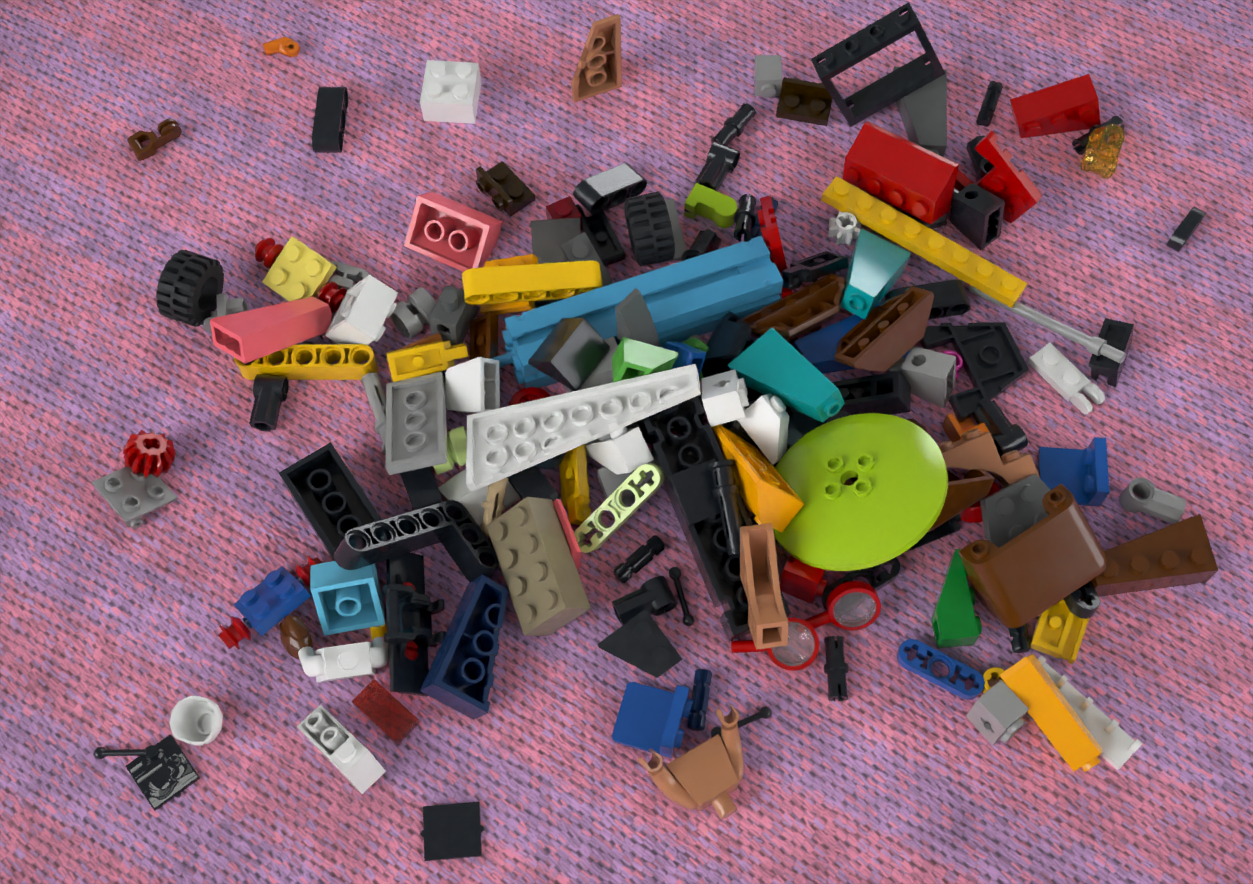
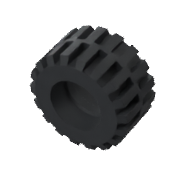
M658 191L626 198L624 204L625 218L636 262L641 267L673 260L675 255L674 236L667 205L661 193Z
M179 250L178 253L172 255L160 275L157 286L156 299L160 314L191 326L199 327L203 325V320L211 317V312L216 310L217 295L222 294L224 273L220 262L188 250Z

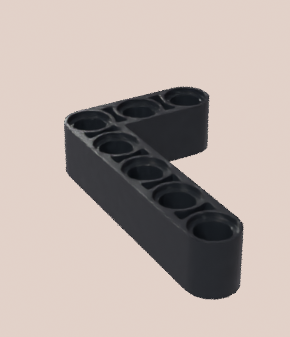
M455 500L444 501L350 529L334 553V559L340 567L346 570H356L441 542L469 582L481 575L490 579L500 565L491 542L467 508Z

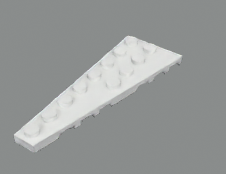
M696 364L467 415L466 485L471 492L700 395L699 374Z

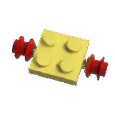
M293 236L290 237L285 247L281 244H276L273 238L261 240L256 245V261H264V266L271 268L262 283L288 301L313 296L329 304L332 313L338 310L347 291L344 288L338 289V285L335 282L326 284L337 268L336 265Z

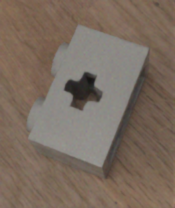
M1000 680L976 701L966 717L993 745L999 739L1005 743L1018 732V729L1025 724L1022 717L1029 709Z

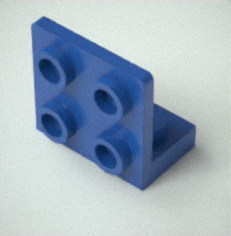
M1094 437L1088 448L1084 450L1052 447L1039 448V477L1050 490L1062 484L1073 494L1078 505L1101 506L1110 493L1106 438Z

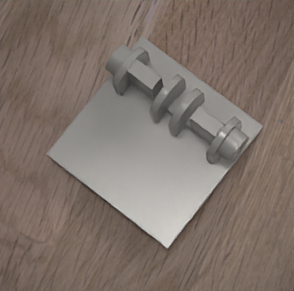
M128 467L92 481V485L98 490L100 496L105 498L110 507L115 510V513L124 520L126 526L137 529L143 524V515L177 499L176 495L160 477L156 478L149 474L145 478L143 473L133 474L132 468Z

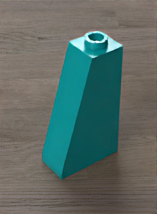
M861 229L851 253L841 307L866 319L901 277L911 253Z
M773 328L769 329L728 364L730 370L736 369L738 379L744 378L747 387L763 395L769 393L773 396L776 395L786 406L822 423L829 417L836 415L845 404L839 389Z

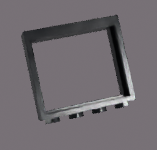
M909 2L811 59L820 80L850 127L946 74ZM915 31L925 51L923 55L845 99L842 97L831 78Z

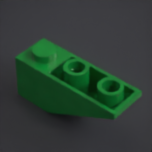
M955 549L950 559L931 618L937 649L974 645L982 633L981 620L979 616H975L973 609L975 593L973 588L968 586V575L958 552L960 549Z

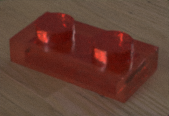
M375 679L351 701L358 710L397 746L420 723L416 716Z

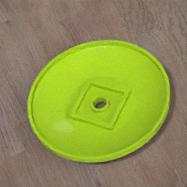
M864 413L849 415L815 428L791 446L775 467L803 501L804 505L782 533L773 528L774 536L779 544L794 558L807 565L824 570H861L885 563L901 555L914 546L930 530L944 506L948 489V472L941 450L933 438L921 427L906 419L888 414ZM849 478H858L853 485H844L845 481Z

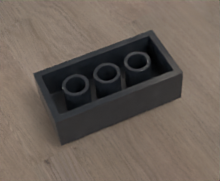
M331 442L279 472L286 488L333 561H335L334 553L347 531L382 520Z

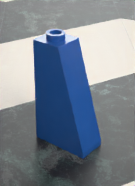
M852 315L794 341L793 347L797 351H801L803 356L822 374L857 369L835 361L834 354L836 353L838 341L863 318ZM910 350L906 352L902 357L906 358Z

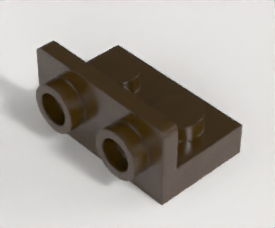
M784 77L776 117L827 126L833 99L823 83Z
M503 161L487 171L481 166L476 168L477 187L483 194L488 193L492 197V202L499 211L504 210L511 217L535 201V194Z

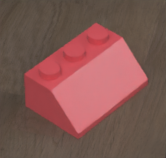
M434 192L417 196L404 247L462 272L472 268H482L497 244L503 221Z

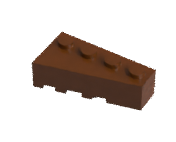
M1201 514L1104 551L1107 559L1106 569L1092 579L1091 583L1099 597L1206 583L1218 571V567Z

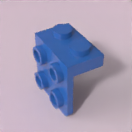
M629 682L626 686L613 729V741L650 752L649 748H652L661 756L672 759L674 749L681 748L685 730L680 729L683 717L689 719L693 700L688 699L689 688L677 685L675 693L636 682Z

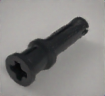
M734 459L721 460L707 465L708 470L712 472L715 489L712 490V494L715 498H718L728 556L740 554V527H743L737 499L740 486L736 485L733 471Z

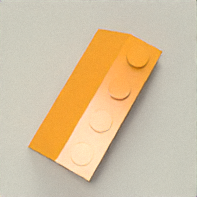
M720 424L712 426V431L724 459L735 460V465L733 466L736 485L740 486L739 494L744 500L745 507L756 515L754 520L759 525L771 523L774 529L782 533L804 505L803 501L758 448Z

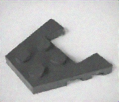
M1030 474L980 500L985 539H988L998 548L1048 516L1043 509L1042 499L1050 489L1036 474Z

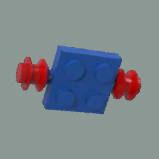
M307 556V565L304 567L296 565L298 577H293L283 566L270 572L260 584L246 591L233 604L243 615L244 618L242 620L244 622L240 618L231 616L232 624L227 628L220 625L219 627L222 632L218 636L229 649L235 646L239 650L238 642L243 638L251 641V632L247 627L250 629L253 627L261 636L311 597L304 584L310 587L311 565L323 562L318 557L312 560Z

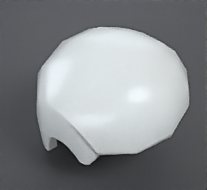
M189 696L178 701L171 711L169 725L176 739L194 746H203L214 741L221 731L223 714L218 704L205 697Z

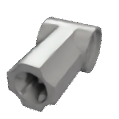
M1141 477L1132 480L1119 496V502L1126 511L1132 513L1141 511L1172 524L1180 521L1186 507V499L1157 489L1151 481ZM1133 492L1138 493L1142 499L1137 498Z

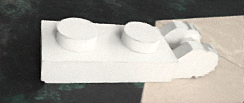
M1048 343L1029 358L1027 363L1065 400L1070 401L1082 413L1088 414L1092 411L1093 407L1091 402L1080 393L1081 391L1096 404H1101L1105 400L1104 392L1096 384L1090 383L1091 381L1051 343Z

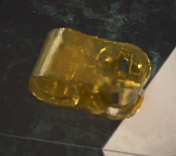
M1111 124L1096 128L1091 132L1085 154L1081 160L1080 168L1082 171L1098 173L1103 179H1109L1113 175L1125 138L1124 131L1119 125ZM1106 133H1107V135H1108V137H1109V142H1108V143H1107L1106 140H1105V134H1106Z

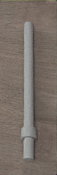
M973 286L969 288V292L1087 347V351L1094 355H1103L1120 364L1126 357L1125 352L1106 344L1107 341L1098 336L1091 337L1019 302H1016L1010 308Z

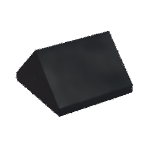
M562 318L528 360V364L569 389L578 391L608 353L610 346L585 318Z

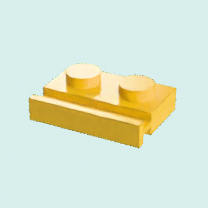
M1064 599L1040 614L1030 646L1035 650L1058 659H1065L1068 663L1073 664L1076 661L1089 618L1083 619L1072 614Z

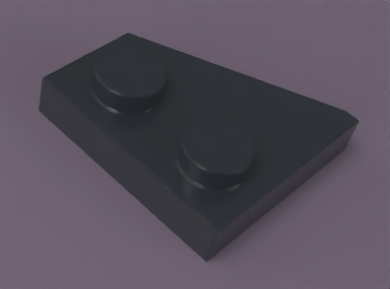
M646 609L597 644L600 649L656 678L682 660Z

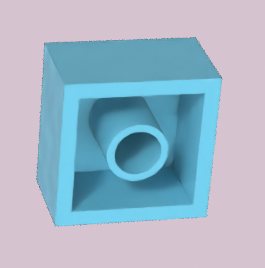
M336 561L311 565L310 590L324 636L386 624L384 597L375 564L356 570L343 569Z

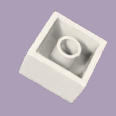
M427 60L420 98L424 121L475 124L481 89L479 63Z
M368 275L347 290L325 336L338 344H363L368 346L372 341L377 342L385 331V327L382 326L385 319L389 318L396 308L397 304L394 301L398 292L373 276Z

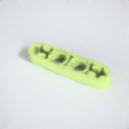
M652 463L638 467L576 529L574 535L581 552L589 553L600 548L661 487L664 481V473L661 467ZM644 471L646 473L652 471L654 473L652 477L654 483H646L641 488L636 486V484H640L646 478ZM626 489L631 490L635 495V503L631 507L623 504L621 499L622 493ZM605 510H609L614 514L615 522L611 527L605 526L601 521V515ZM598 529L600 532L595 533L590 539L592 544L585 545L583 542L585 540L584 534Z

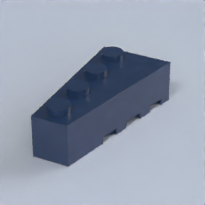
M484 575L468 583L420 689L422 693L471 719H477L488 714L490 702H488L490 688L493 687L495 674L492 673L495 657L498 656L499 630L503 625L508 595L507 588Z

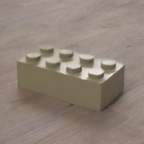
M526 497L487 525L524 636H549L591 609L552 499Z

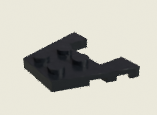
M1005 322L968 323L965 326L941 323L940 326H927L924 337L920 340L923 349L928 350L952 343L957 354L963 360V366L974 388L951 395L949 398V403L959 423L970 417L973 411L982 403L996 398L1027 375L1029 371Z

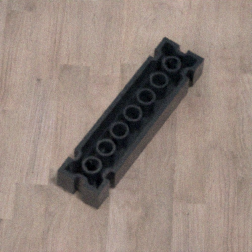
M698 396L669 409L639 420L638 425L645 442H654L651 451L653 461L661 467L664 473L663 485L715 608L722 605L724 609L720 622L730 642L751 633L748 626V602H743L741 599L744 594L746 596L740 578V554L728 556L721 514L717 515L714 520L706 519L688 526L668 478L669 475L688 469L690 464L696 466L713 459L716 462L725 460L710 424L708 423L703 426L701 424L705 412ZM738 494L737 499L743 527L752 526L753 524L740 494ZM780 590L786 616L788 617L791 614V612L788 608L782 591Z

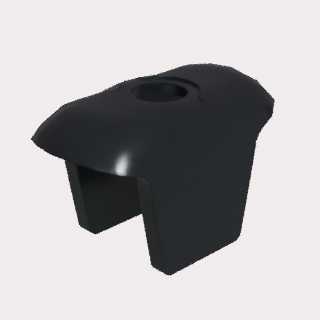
M729 311L724 315L707 343L709 350L706 352L701 370L703 378L731 371L728 364L754 343L748 340L752 329L746 324L737 323L736 321L739 318L733 312Z

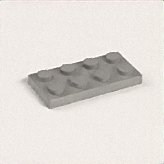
M438 372L387 383L385 468L388 474L393 475L447 463L446 391L443 373Z

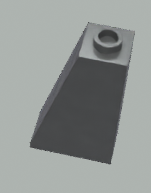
M894 66L893 71H895L896 69H898V68H900V67ZM947 74L896 101L909 141L944 157L947 147Z

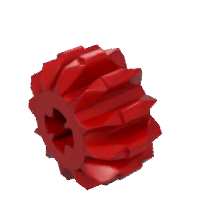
M140 430L138 434H131L128 442L124 445L123 458L125 459V467L132 468L133 474L143 473L145 478L152 474L158 478L161 473H168L172 462L175 460L176 453L173 441L166 439L165 433L157 435L154 430L150 433Z

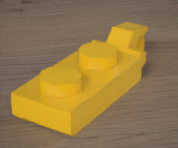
M441 340L387 352L386 356L392 381L397 382L445 371L449 367L455 366V359L468 357V352L464 343L451 346L449 340Z
M585 444L567 451L563 461L559 464L562 504L567 507L570 524L581 525L591 515V509L588 506L590 499Z

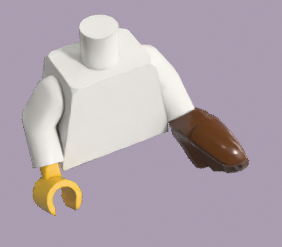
M289 614L280 623V638L284 649L292 657L300 660L305 674L309 677H316V683L376 675V668L384 667L389 659L388 643L384 642V634L387 633L386 620L385 625L370 627L373 643L346 644L325 647L316 651L313 650L310 632L300 617Z

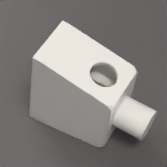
M477 357L448 368L445 372L447 410L480 413L500 408L499 360Z

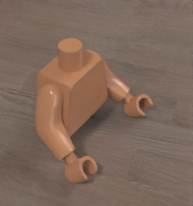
M729 704L731 711L727 716L723 715L720 708L716 709V715L722 723L721 737L719 734L715 735L666 764V768L662 764V756L652 748H649V751L652 753V758L649 762H646L641 757L638 758L639 764L648 770L655 785L669 799L690 810L696 808L699 812L713 805L721 820L737 811V807L729 794L738 789L744 771L743 751L737 725L739 713L732 704Z

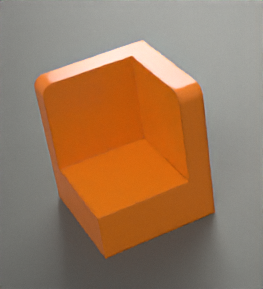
M953 413L946 415L942 424V428L952 443L961 440V434L978 428L979 431L989 432L985 423L975 426L970 417L959 423Z

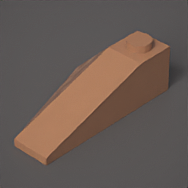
M619 14L593 22L571 82L574 103L622 87L621 18Z

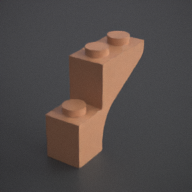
M978 428L961 434L962 439L954 443L951 440H947L937 444L943 455L946 467L980 468L995 476L1003 488L1030 474H1036L1039 477L1031 454L1013 450L1003 454L1001 460L991 433L979 431Z
M772 524L740 527V578L748 599V626L756 650L787 646L788 619L780 592Z

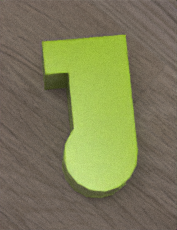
M696 183L685 201L684 216L694 220L696 215H700L712 220L720 228H729L735 224L736 201L727 195Z

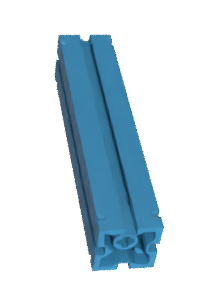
M762 236L752 238L749 242L743 241L523 312L520 316L514 315L505 318L506 330L502 331V335L506 344L504 345L506 354L492 359L499 360V368L513 363L515 367L513 370L518 385L524 384L525 388L546 387L558 383V381L528 364V360L562 318H585L604 340L614 337L617 345H619L621 340L617 338L615 307L636 288L641 292L651 314L660 346L664 347L666 342H682L689 339L690 336H700L714 331L717 324L729 311L741 319L781 299L779 293H782L783 279L775 263H772L770 260V252Z

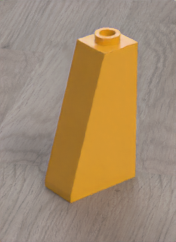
M1034 654L1026 656L999 674L1006 685L1029 709L1027 712L1073 772L1080 767L1086 772L1101 762L1097 756L1102 754V748Z

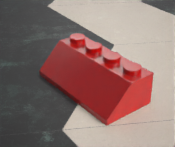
M867 121L864 123L845 157L842 179L929 224H933L950 210L959 164Z

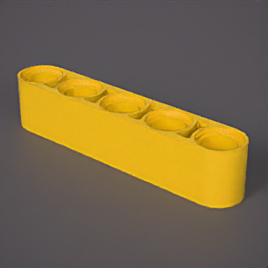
M597 261L483 267L468 269L462 273L464 299L467 304L471 305L567 299L603 287L600 264Z
M363 344L292 345L256 359L249 365L234 357V361L242 376L248 380H254L257 374L286 376L288 380H362L361 378L364 375L377 373L378 370L371 347ZM337 360L339 361V362L336 363V364H333V365L331 364V363L334 362V361H337ZM365 360L368 361V362L365 363V364H359V363L362 362V361H365ZM282 361L280 364L274 365L276 362ZM306 361H311L308 364L302 365Z

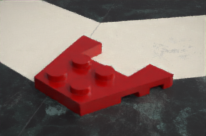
M991 130L979 141L974 149L995 167L976 183L958 170L954 188L961 191L969 184H976L1005 201L1003 219L1012 223L1037 204L1043 195L1023 169L1019 171L1010 161L1012 155L1007 149L1002 151L996 143L997 135Z
M770 195L760 198L762 209L757 210L763 240L767 247L770 246L768 248L770 260L772 263H775L782 277V270L787 269ZM782 287V298L793 293L792 289Z

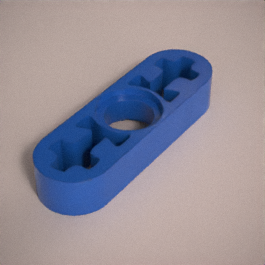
M908 639L898 649L897 660L903 668L963 699H975L984 688L985 682L980 672L918 640ZM913 648L917 650L916 656L918 658L909 661L907 659L908 654L905 651L909 652ZM928 655L931 658L929 659L924 669L921 667L924 662L922 660H925L926 656ZM935 662L944 663L948 667V675L945 677L936 676L932 671V664ZM955 670H958L960 673L954 684L949 682L955 674ZM968 677L974 680L973 685L977 689L974 687L970 691L964 689L965 683L963 681H966Z

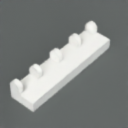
M1041 655L1038 661L1102 748L1101 756L1115 769H1120L1143 743L1138 739L1134 740L1118 726V721L1107 717L1093 704L1094 700L1083 696L1067 682L1069 679L1065 675H1059L1046 663L1047 659Z

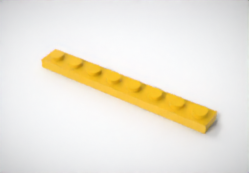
M837 176L822 193L821 201L842 213L849 212L853 214L856 220L1010 308L1014 306L1026 289L1028 283Z

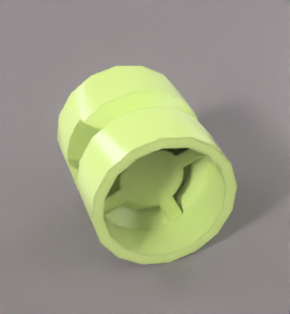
M464 426L448 432L447 463L433 466L437 475L453 470L454 463L460 466L466 465L467 432Z

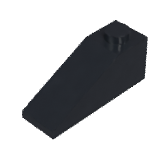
M899 371L832 382L839 389L845 402L841 410L854 415L864 413L894 415L910 412L911 386Z

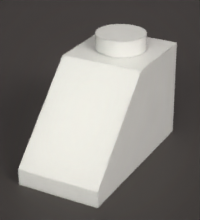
M769 393L758 398L745 410V418L738 419L737 421L772 465L781 460L787 450L789 415L785 411L786 406L783 401L776 395L773 396Z

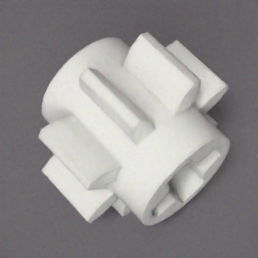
M839 211L837 218L831 217L829 220L828 237H834L836 245L841 243L851 246L853 238L857 239L862 223L858 222L853 214Z

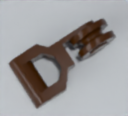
M166 119L159 124L158 132L161 135L160 137H157L153 131L145 132L140 130L127 139L138 161L155 155L158 148L180 137L182 130L176 120ZM150 140L149 145L143 148L141 142Z

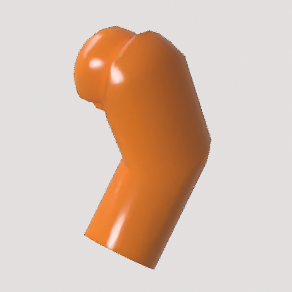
M288 37L278 38L262 44L267 56L279 52L289 57H295L300 52L299 44Z

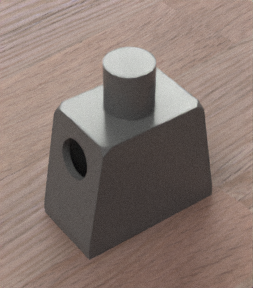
M445 286L430 315L431 335L440 332L443 341L449 340L451 346L462 344L470 329V322L475 319L479 311L478 306L465 302L463 290Z

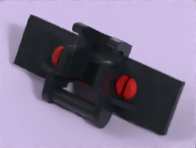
M409 552L386 560L387 585L383 586V595H386L387 633L384 634V642L389 643L390 692L428 697V695L420 691L429 672L428 647L440 645L446 634L445 631L432 634L431 615L443 611L445 605L443 599L430 602V597L425 595L424 556Z

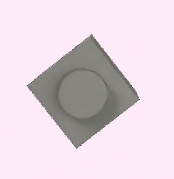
M755 55L754 95L766 98L780 96L782 87L781 55Z

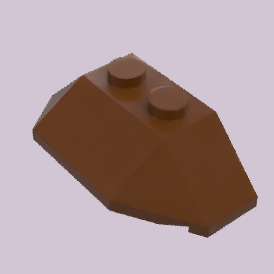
M831 273L736 322L748 325L752 329L751 333L758 336L764 335L769 329L773 328L788 343L792 344L798 340L799 336L821 329L823 324L831 321L840 311L846 286L845 278Z
M911 286L905 290L904 294L894 296L878 305L866 319H862L838 341L836 353L834 354L835 361L854 368L886 372L924 337L934 300L933 292Z

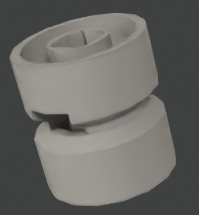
M419 287L407 296V302L400 301L397 303L390 317L396 327L408 339H412L423 330V324L430 325V315L436 305V301L424 288Z

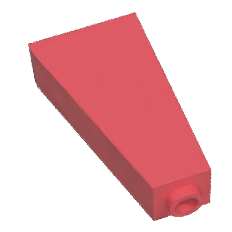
M312 296L210 319L214 346L246 364L326 333L331 324L332 312L329 304Z

